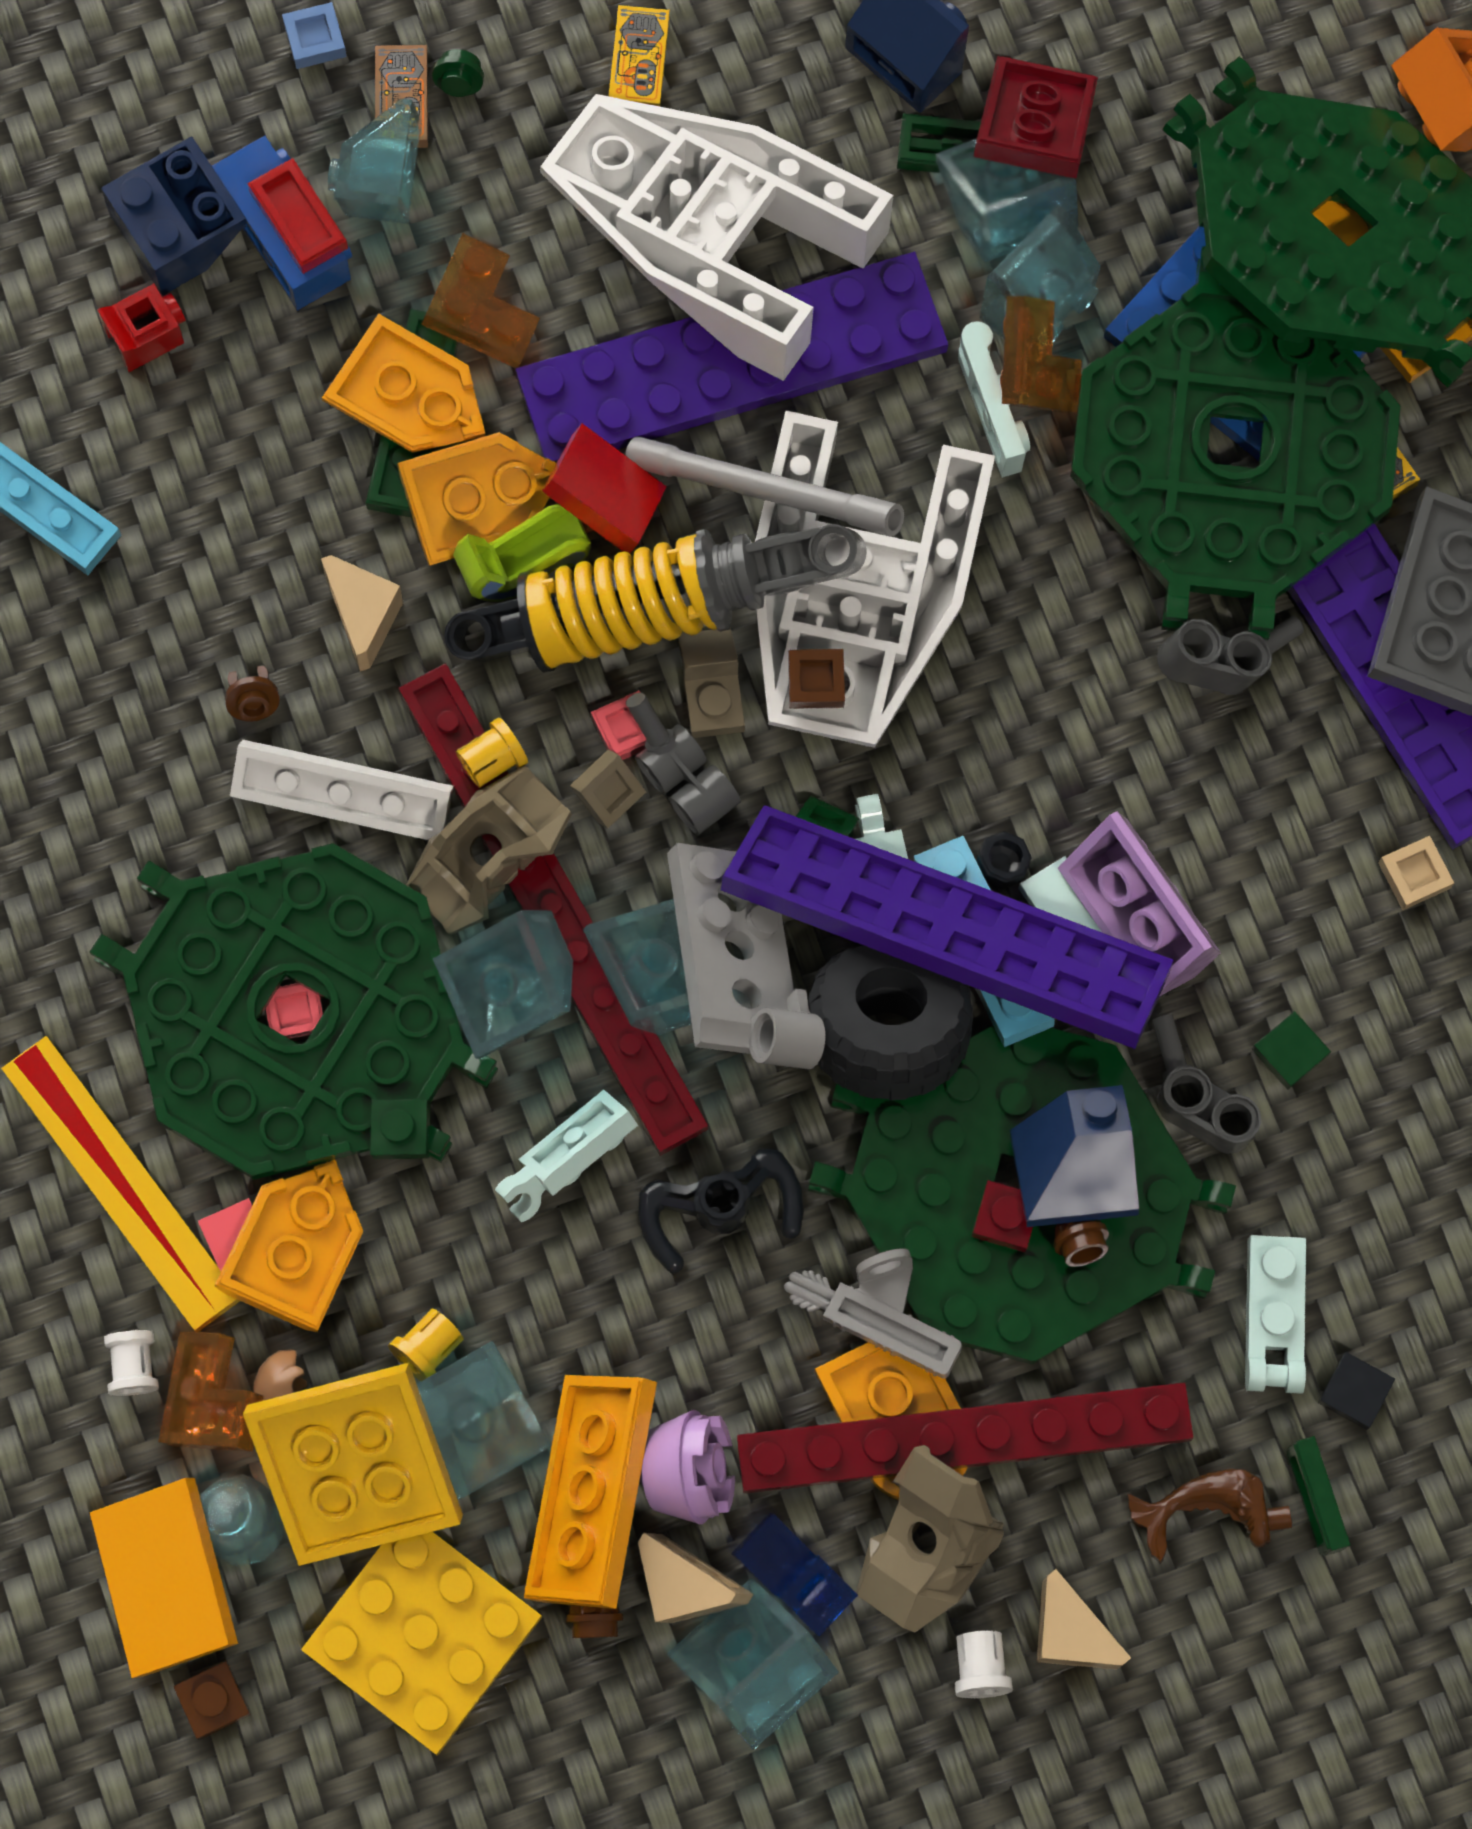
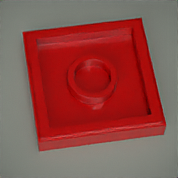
M582 423L569 439L542 491L622 552L626 551L630 554L639 544L667 486Z

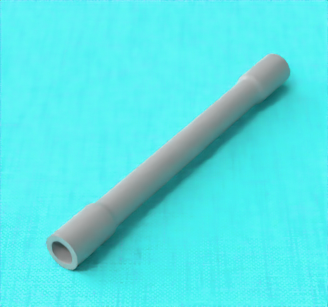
M639 436L634 437L626 448L625 456L647 472L665 477L676 476L846 521L851 526L876 533L895 536L900 531L904 521V510L900 504L862 494L851 495L682 451L674 445Z

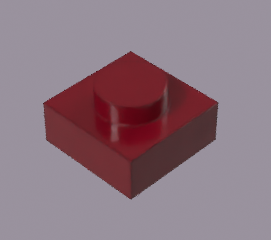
M988 1180L971 1237L1026 1252L1033 1227L1026 1226L1020 1189Z

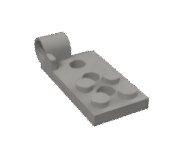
M676 843L667 853L695 1047L751 1054L754 1061L761 1064L801 1069L814 1068L820 1061L824 1051L825 1027L818 1015L810 1013L806 990L796 989L794 991L782 914L720 891L723 875L735 856L736 851ZM718 893L729 897L735 904L737 912L731 911L727 904L718 898ZM725 941L732 942L738 946L743 953L744 960L734 957L726 948ZM732 989L738 990L747 996L751 1003V1009L743 1007L736 1001Z

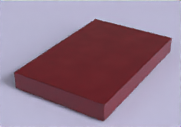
M997 56L973 157L1076 179L1098 77Z

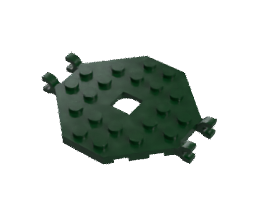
M1240 56L1227 65L1224 73L1228 77L1217 84L1213 90V93L1220 100L1233 105L1236 109L1210 128L1206 124V113L1202 105L1191 94L1180 100L1173 109L1177 115L1169 120L1162 130L1172 139L1182 142L1191 150L1192 167L1197 168L1199 187L1195 193L1199 227H1204L1206 246L1202 255L1204 270L1283 341L1303 343L1306 337L1331 340L1333 348L1373 353L1376 347L1401 350L1402 357L1423 360L1432 368L1434 375L1447 388L1460 378L1464 372L1462 368L1472 360V347L1461 340L1447 341V339L1469 320H1472V178L1397 111L1260 90L1256 86V76L1253 69ZM1327 201L1338 202L1356 211L1366 222L1369 231L1348 247L1312 213Z
M1202 246L1200 259L1197 261L1196 284L1183 293L1180 300L1160 315L1155 314L1127 335L1120 345L1104 357H1098L1082 369L1070 477L1166 588L1161 630L1176 631L1184 622H1187L1189 593L1195 592L1252 599L1247 632H1253L1260 635L1264 640H1269L1270 632H1273L1276 599L1389 513L1393 502L1401 405L1387 389L1383 392L1364 370L1366 365L1353 350L1333 348L1331 340L1306 337L1303 343L1281 340L1204 270L1202 252L1205 246ZM1211 417L1263 423L1258 467L1247 468L1214 464L1207 458Z
M334 843L311 848V852L280 859L278 856L238 866L234 871L204 878V875L185 880L178 879L148 860L137 877L138 882L142 883L141 889L162 901L168 902L134 954L101 934L90 950V954L95 957V963L113 973L124 976L159 1124L253 1180L370 1151L372 1100L427 1099L431 1103L452 1067L457 1068L469 1079L486 1089L498 1072V1068L495 1067L497 1064L496 1060L463 1043L427 897ZM286 976L331 1002L311 1035L303 1044L293 1042L258 1021ZM431 1125L429 1157L442 1163L452 1147L451 1137Z
M992 1025L971 1037L965 1059L960 1063L958 1071L948 1081L936 1087V1090L927 1094L909 1097L905 1100L890 1101L889 1099H872L860 1096L858 1093L846 1088L844 1089L836 1084L831 1108L868 1116L852 1175L836 1167L815 1161L808 1191L846 1200L856 1219H859L873 1243L877 1254L894 1249H908L910 1251L913 1270L906 1302L913 1312V1317L941 1332H946L949 1336L953 1335L954 1338L961 1342L962 1346L1033 1365L1051 1355L1057 1349L1078 1337L1086 1335L1119 1316L1127 1309L1147 1298L1149 1299L1166 1288L1181 1291L1202 1299L1206 1298L1207 1293L1209 1294L1215 1270L1196 1265H1181L1175 1262L1190 1204L1226 1214L1227 1209H1230L1236 1185L1217 1180H1201L1195 1177L1116 1045L1049 1028L1004 1047ZM1123 1085L1133 1135L1139 1215L1100 1219L1106 1225L1109 1233L1106 1240L1108 1252L1101 1259L1091 1264L1077 1267L1068 1266L1065 1263L1064 1257L1057 1254L1053 1246L1057 1224L1034 1226L1026 1252L971 1237L987 1181H995L1000 1158L1008 1157L1014 1159L1010 1130L1066 1091Z

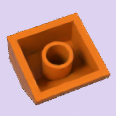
M1437 27L1396 60L1391 67L1400 80L1397 85L1401 95L1409 104L1415 106L1424 121L1422 128L1427 139L1441 151L1466 152L1472 149V31Z

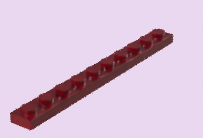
M446 663L398 688L402 700L450 785L454 786L453 790L463 808L466 807L476 791L509 774L506 770L479 788L469 777L462 766L463 764L458 759L456 751L485 733ZM491 834L480 836L491 858L502 849V845L496 836ZM555 854L537 856L524 870L518 868V875L507 886L659 1156L707 1131V1122Z

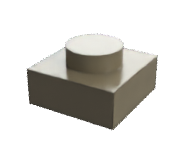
M609 749L570 785L597 823L607 829L646 793L622 758Z

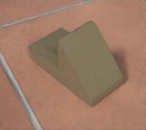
M731 627L729 630L721 632L718 630H705L692 636L682 633L678 638L691 735L693 738L745 732L738 679L739 662Z

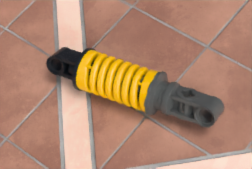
M829 524L805 531L776 534L759 539L754 543L744 533L733 536L732 542H725L722 545L716 544L709 531L703 529L696 531L694 535L679 538L676 541L675 549H672L669 543L661 542L656 544L653 553L645 546L636 549L633 557L629 552H619L614 557V563L607 556L597 558L594 562V567L588 561H581L576 564L574 573L570 567L566 565L560 566L555 571V581L545 571L535 573L532 571L522 572L517 580V599L456 614L446 625L444 633L445 643L454 656L478 662H486L530 651L537 667L543 673L554 671L560 664L577 663L583 660L584 657L594 659L601 656L603 652L611 655L620 652L623 647L632 650L640 647L642 643L654 645L659 643L662 638L668 641L675 640L681 636L682 632L691 636L696 635L702 631L703 625L720 632L729 630L732 623V611L736 610V608L742 609L747 606L750 610L760 609L764 607V596L766 595L772 596L812 587L817 583L855 574L865 562L867 554L866 545L857 532L837 524ZM837 536H844L850 546L849 556L842 564L832 566L826 559V546L831 539ZM478 622L484 629L485 640L478 650L471 651L466 644L465 635L467 629L473 623Z

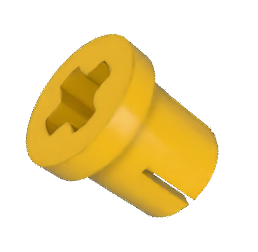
M500 717L489 723L490 730L456 751L457 757L461 764H463L462 766L479 788L513 766L521 768L528 764V758L522 746L508 725Z
M432 1308L403 1338L396 1336L388 1344V1348L400 1364L409 1362L415 1378L425 1384H429L437 1376L435 1369L464 1338L448 1318Z

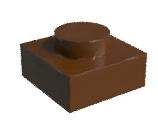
M843 649L789 650V709L844 708Z
M227 1661L173 1686L198 1740L251 1715Z

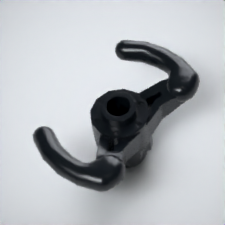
M760 1149L751 1156V1160L739 1171H722L717 1175L705 1176L701 1181L688 1186L668 1183L664 1180L650 1182L642 1188L639 1194L638 1216L643 1237L652 1255L670 1273H677L683 1269V1257L669 1243L662 1229L659 1218L662 1210L668 1209L695 1216L701 1227L713 1234H730L742 1226L749 1212L750 1198L768 1178L778 1182L782 1193L783 1216L781 1232L786 1238H796L801 1232L804 1205L802 1188L795 1170L782 1152L777 1149ZM749 1177L752 1178L747 1185H743L742 1182H746ZM694 1197V1202H693V1201L682 1200V1199H679V1198L688 1199V1198ZM717 1199H725L731 1204L730 1211L726 1213H720L718 1207L710 1206Z

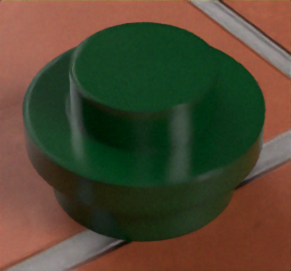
M452 49L444 52L441 58L436 61L432 71V79L435 85L446 94L453 97H465L477 93L482 88L484 72L481 68L480 60L473 53L461 49Z

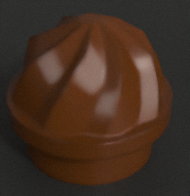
M1101 1220L1057 1224L1053 1246L1056 1253L1064 1257L1065 1263L1068 1266H1084L1101 1259L1108 1252L1106 1240L1109 1233L1106 1225Z
M618 1604L616 1609L571 1605L569 1614L566 1615V1622H572V1638L618 1637V1621H623V1613L620 1612Z

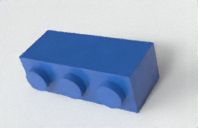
M264 135L212 165V167L246 217L247 223L243 227L245 233L298 311L350 281L351 277L347 260L353 256L348 246L347 250L302 274L248 189L247 183L291 159L283 148L275 151Z

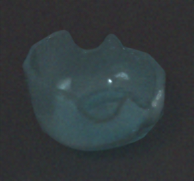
M244 1474L220 1477L200 1493L213 1549L217 1557L231 1565L242 1566L263 1561L279 1546L285 1528L272 1492L264 1483Z

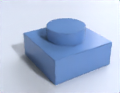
M332 2L282 14L296 69L346 57L344 42Z

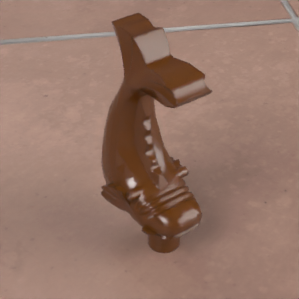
M1225 1469L1201 1475L1184 1483L1165 1498L1154 1503H1149L1131 1494H1127L1131 1521L1138 1527L1147 1530V1545L1151 1557L1157 1560L1159 1564L1164 1561L1167 1551L1166 1525L1176 1511L1191 1512L1194 1509L1215 1511L1219 1509L1225 1515L1230 1514L1232 1520L1245 1525L1244 1528L1247 1529V1534H1249V1541L1256 1548L1264 1547L1265 1544L1271 1542L1270 1531L1292 1528L1289 1505L1266 1508L1261 1480L1244 1469Z

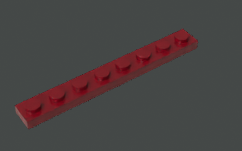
M1185 1382L737 1435L743 1494L897 1476L914 1447L923 1445L930 1449L932 1456L950 1468L958 1469L1193 1440Z

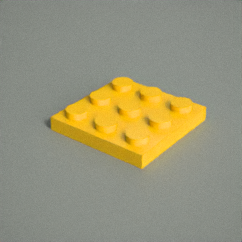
M409 1362L246 1406L243 1416L298 1566L460 1525L463 1513Z
M434 1532L381 1545L301 1650L438 1756L542 1619V1615Z

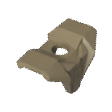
M524 765L475 792L466 807L439 834L429 839L406 885L427 897L430 912L443 925L445 931L453 935L489 919L488 904H491L505 889L504 884H509L518 875V868L524 870L537 856L553 854L572 813ZM485 834L494 835L499 839L502 849L484 866H481L473 858L472 846L478 837Z
M925 1445L914 1447L893 1481L900 1488L898 1505L887 1532L870 1538L856 1590L858 1597L902 1628L914 1633L963 1598L989 1555L999 1547L1004 1535L1002 1530L1004 1523L991 1516L979 1481L963 1477L932 1456L930 1449ZM921 1522L929 1525L936 1535V1548L932 1553L922 1552L913 1541L912 1535L918 1529Z

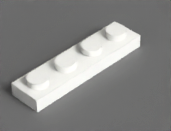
M242 740L237 748L230 797L429 840L447 826L454 786Z

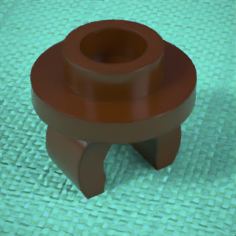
M263 665L257 666L258 676L238 679L236 671L229 672L227 677L229 688L225 694L227 711L234 718L247 722L259 721L272 715L278 708L280 702L278 688L270 681L268 671Z

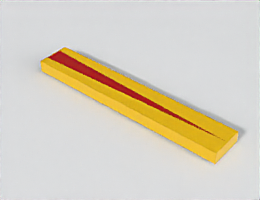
M47 1036L1 1068L196 1333L240 1302V1300L224 1294L215 1287L221 1270Z

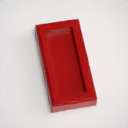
M293 158L247 183L252 197L302 274L348 249L347 240Z

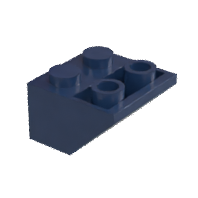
M863 0L847 24L845 49L917 112L921 113L962 73L969 25L963 13L950 2L943 3L940 0Z
M192 136L101 187L109 215L162 296L207 271L247 223L246 217Z

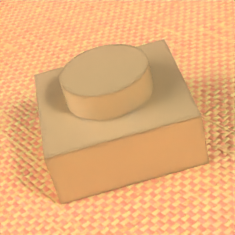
M1430 836L1381 857L1378 862L1402 910L1451 889L1455 884Z

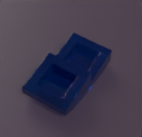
M769 1513L731 1553L775 1598L817 1636H820L858 1596L819 1555L814 1554L775 1514Z

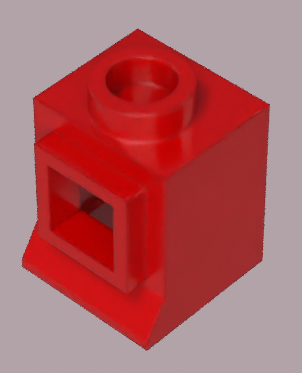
M154 283L114 305L97 309L103 329L108 338L112 337L118 346L128 372L184 344L179 324L186 321L185 316L172 293L162 297ZM153 312L157 314L158 320L136 330L133 325L134 322Z

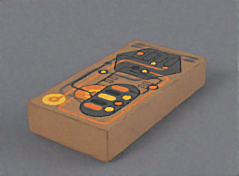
M427 45L375 46L376 148H428Z

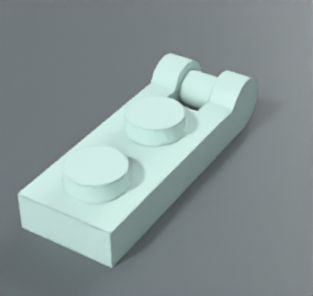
M976 321L967 324L962 331L958 361L990 448L995 456L1001 478L1022 472L1026 452L1030 451V441L1024 423L1021 420L1014 422L1009 404L1013 403V396L1008 379L1004 373L997 375L990 357V348L993 340L992 330L985 323Z
M1250 1235L1247 1240L1246 1391L1264 1392L1265 1386L1284 1387L1285 1393H1304L1306 1381L1304 1361L1306 1238ZM1265 1350L1284 1351V1365L1266 1364Z

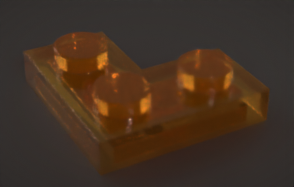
M462 233L421 325L509 366L518 368L540 318L492 296L510 255Z
M1007 296L1006 315L1003 320V332L1005 335L1004 364L1000 376L1002 404L1060 413H1077L1082 360L1052 355L1055 301L1028 296Z
M180 1331L158 1440L159 1443L173 1447L253 1452L254 1444L243 1413L247 1405L263 1401L264 1395L246 1390L225 1389L234 1337L221 1333Z

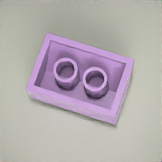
M1118 811L1110 814L1058 867L1102 933L1174 960L1169 977L1160 996L1195 978L1221 954L1206 929L1203 928L1180 895L1176 886L1170 881L1149 851L1145 842L1140 838L1128 819Z

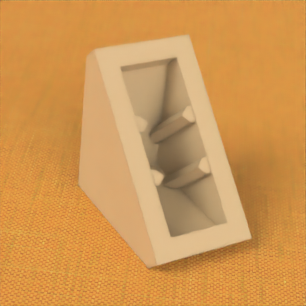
M332 555L321 558L327 583L360 672L371 668L403 604L400 585Z
M643 1533L638 1541L655 1622L675 1623L746 1605L754 1595L663 1534Z
M1057 1569L1042 1581L1037 1648L1038 1663L1117 1670L1131 1659Z

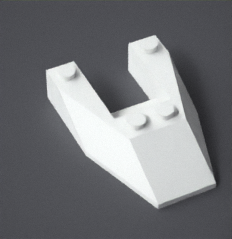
M595 94L540 166V173L653 285L738 358L782 381L785 380L810 344L813 307L729 264L728 262L758 220L763 217L863 269L888 235L893 203L892 194L758 126Z
M785 411L771 474L826 488L836 444L838 422ZM948 445L942 446L921 543L848 528L857 532L866 545V559L859 571L851 576L817 583L812 587L799 591L764 596V607L756 609L768 725L868 747H876L962 608L994 464V455ZM765 500L755 541L776 534L822 527L830 523L818 521L819 514ZM837 536L831 539L825 550L827 561L832 566L842 564L849 556L850 546L844 536ZM843 649L844 708L789 709V650Z

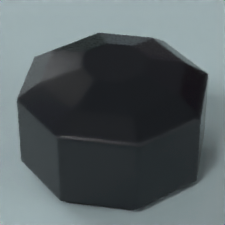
M1003 831L984 840L976 862L988 884L1004 889L1022 881L1032 856L1024 839Z

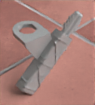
M908 1249L889 1250L859 1263L856 1267V1273L860 1286L857 1289L840 1282L838 1288L834 1291L830 1288L826 1277L821 1279L820 1274L814 1275L812 1270L808 1272L804 1270L802 1274L792 1272L789 1275L790 1281L784 1285L785 1291L792 1294L789 1298L793 1300L794 1305L800 1304V1308L807 1307L808 1312L817 1309L825 1310L823 1314L824 1321L875 1345L876 1348L883 1349L884 1352H890L892 1356H898L924 1369L927 1373H932L935 1377L947 1378L961 1353L962 1344L953 1335L949 1336L946 1332H941L913 1318L910 1314H904L913 1270L912 1257Z

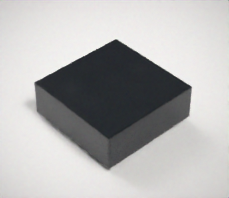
M1345 1352L1327 1383L1318 1404L1368 1430L1374 1422L1395 1378Z

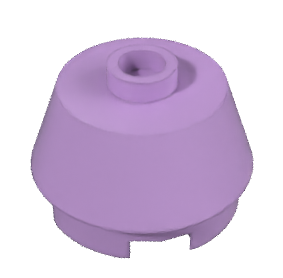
M691 1410L649 1429L640 1483L644 1488L646 1499L654 1511L697 1524H704L708 1518H713L714 1516H719V1513H728L730 1511L734 1497L735 1476H726V1459L722 1447L732 1446V1441L727 1425L721 1416L708 1417L701 1415L697 1410Z

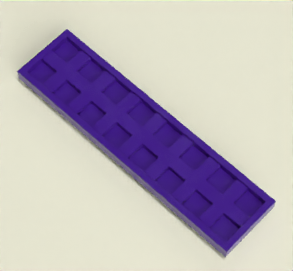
M916 252L866 265L863 269L861 267L781 290L813 307L810 344L784 381L738 358L692 317L515 368L516 378L542 456L557 463L572 434L582 423L618 450L627 447L629 442L637 436L650 440L946 353L948 341Z
M1373 524L1291 587L1288 592L1453 850L1472 839V716L1367 677L1400 564L1376 525Z
M766 805L762 807L722 878L720 891L1133 1049L1137 1047L1169 977L1174 961L1158 953Z

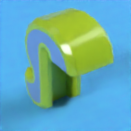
M559 504L548 506L493 542L488 543L484 538L467 534L458 541L453 556L472 597L482 601L500 602L517 597V580L520 573L545 571L550 575L551 572L560 566L566 565L572 568L588 556L591 550V542L581 521Z

